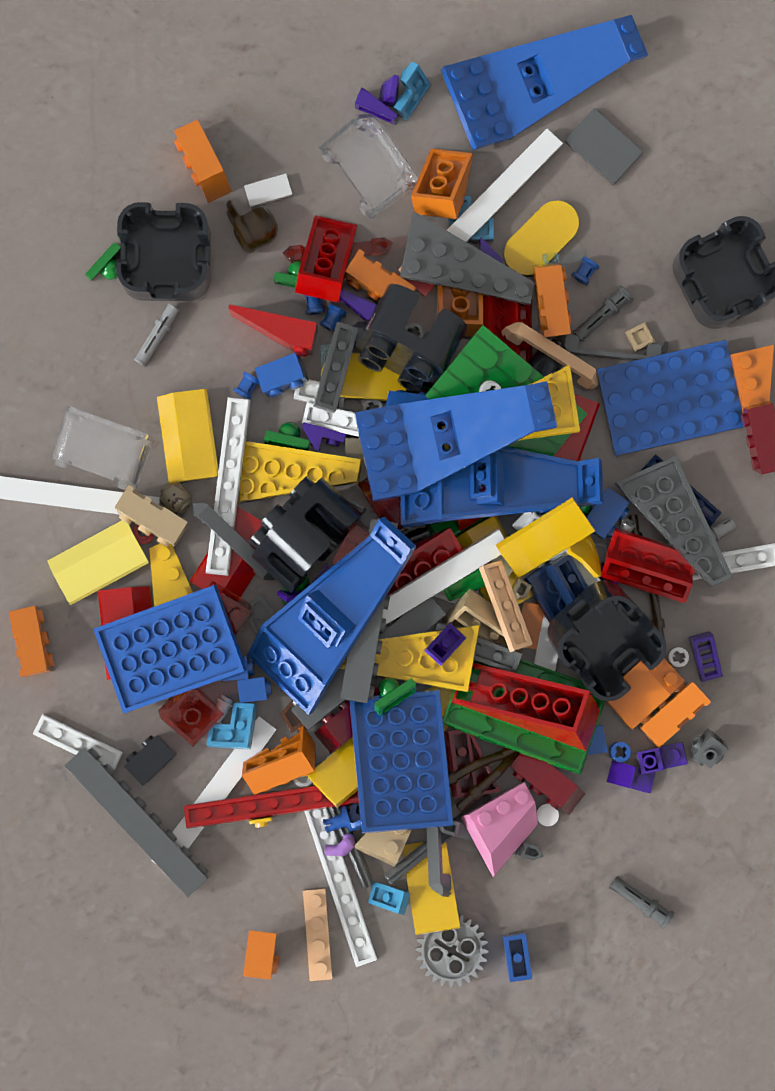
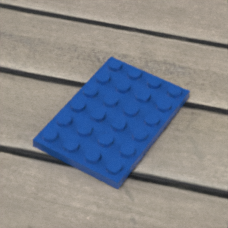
M727 340L597 369L615 456L744 427Z
M217 585L93 629L123 714L247 670Z
M440 691L416 692L380 716L375 711L374 703L382 698L381 695H374L373 700L368 699V703L349 700L362 834L453 826Z

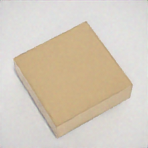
M645 322L625 332L634 352L655 342Z

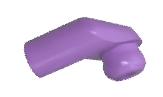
M345 834L343 840L338 845L326 844L325 856H346L356 844L354 835Z

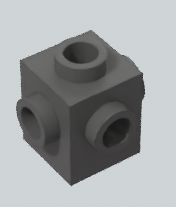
M709 728L701 736H697L690 747L693 753L692 758L699 765L703 766L705 764L710 769L714 764H718L723 759L724 753L728 750L725 741Z

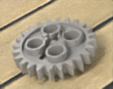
M463 915L459 916L460 928L452 929L454 937L451 940H444L442 938L443 931L422 934L424 938H417V942L422 944V946L416 947L415 951L422 954L417 956L416 959L423 960V963L419 966L420 969L427 967L425 976L433 974L432 982L439 978L441 986L444 985L445 981H449L450 987L453 986L454 981H457L458 985L462 986V979L470 983V975L478 977L475 972L476 969L483 971L480 962H487V959L482 954L488 953V949L482 948V946L488 942L487 940H480L484 932H476L479 927L478 924L470 926L471 918L463 922ZM439 939L449 947H452L453 944L456 945V951L468 957L469 961L466 962L454 953L448 955V950L435 943L434 940ZM469 940L473 943L474 947L470 952L461 950V944L464 941ZM434 948H439L443 952L442 957L438 960L430 957V952ZM459 960L462 963L461 969L455 972L449 968L451 961Z

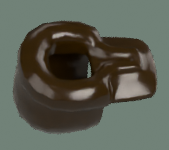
M230 200L226 203V213L234 227L235 237L246 253H254L257 249L263 248L274 241L278 233V225L269 209L261 206L240 216Z

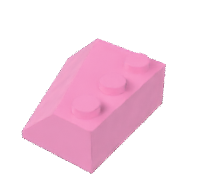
M525 783L511 787L461 816L492 876L496 875L538 825L535 801Z

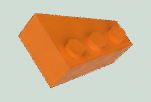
M198 119L174 130L177 139L173 141L178 151L184 152L185 156L182 159L187 169H192L193 174H191V177L196 187L200 185L207 202L210 203L231 193L232 191L224 170Z
M360 249L345 271L346 280H348L347 284L355 290L361 288L366 291V296L376 302L380 300L389 284L402 285L414 292L416 291L415 286L396 273H391L381 267L382 264L377 260L373 262L363 256L365 252Z
M560 263L533 266L541 334L544 337L571 334V315L567 309L569 295L568 290L564 288V281H567L566 269L562 268Z
M774 345L730 355L742 414H744V407L770 402Z
M31 606L9 611L13 638L17 646L16 656L20 659L22 670H19L20 677L27 678L52 672L51 666H55L53 654L48 653L47 649L50 640L47 631H43L42 623L45 622L42 609L39 610L38 606Z
M694 682L682 683L669 700L665 699L657 707L658 710L654 714L650 713L641 721L642 725L638 728L656 747L662 746L689 719L694 718L704 705L707 706L711 703Z
M304 725L298 728L299 733L287 739L285 736L280 739L281 744L269 750L267 747L243 762L242 776L254 795L267 792L273 787L287 784L293 779L307 776L314 772L316 744Z
M249 930L243 976L271 980L272 975L277 973L280 956H275L276 933Z

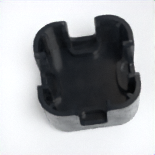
M148 202L133 203L122 210L117 221V235L121 241V260L116 262V272L127 294L134 299L142 301H194L202 297L210 284L211 232L203 211L190 203H176L175 211L153 210L151 203Z
M737 216L722 223L717 231L703 238L699 234L689 239L674 259V276L695 318L707 328L719 329L767 306L775 298V262L769 263L761 247L762 242L766 239L765 233L759 223L750 217Z
M389 284L356 343L357 349L361 352L358 360L362 365L376 372H381L384 367L400 375L397 381L402 387L411 392L420 393L424 387L432 388L445 372L467 330V324L453 312L442 309L430 331L426 332L422 339L406 331L405 323L419 296L407 287Z
M308 476L301 480L289 494L291 498L283 506L277 504L260 523L262 526L249 540V543L256 548L252 558L290 593H293L305 581L307 571L317 560L323 562L335 551L349 534L348 527L357 522L363 515L323 477L316 483Z
M608 580L597 581L591 584L558 613L548 627L549 642L563 664L568 669L572 668L580 677L585 687L602 701L617 700L631 689L624 675L636 663L642 661L649 670H653L662 662L666 654L665 639L655 625L619 585Z

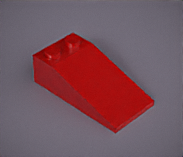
M317 215L314 216L297 276L295 293L339 302L345 279V271L348 267L358 225Z
M229 304L230 315L290 351H294V353L301 357L313 354L318 331L316 322Z
M450 527L414 544L416 546L415 550L386 596L463 550Z

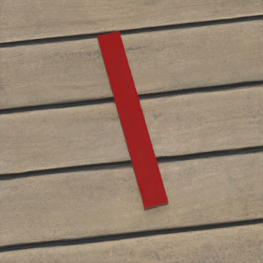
M316 786L185 805L184 814L186 828L190 829L336 806ZM358 791L340 806L359 803Z

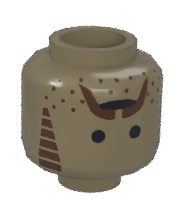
M168 482L161 488L160 492L162 494L159 501L174 514L179 513L181 515L192 505V494L180 482L172 484Z

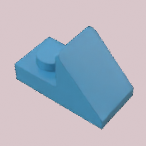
M374 881L368 903L405 915L410 893L405 889Z

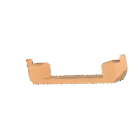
M514 323L506 326L501 331L503 336H506V339L516 345H520L522 341H525L563 366L570 364L571 371L579 375L577 383L584 388L593 390L598 386L597 369L524 323Z

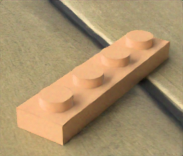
M502 560L481 566L479 570L509 651L513 652L531 646L533 643Z
M326 889L303 890L310 981L332 979Z

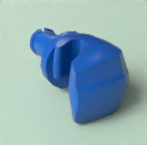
M352 804L350 810L347 805L342 806L341 814L323 819V824L326 825V832L330 833L345 826L350 832L360 830L359 804Z

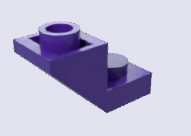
M683 742L637 752L641 774L688 764Z

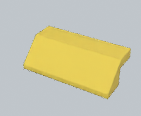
M123 520L47 560L57 583L70 605L149 563L130 525Z

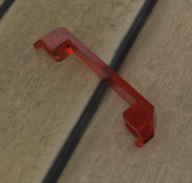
M385 237L373 238L371 241L354 242L350 258H354L359 249L365 252L363 256L384 255L389 251L393 243ZM303 245L289 246L285 249L283 255L291 263L302 261L305 247Z

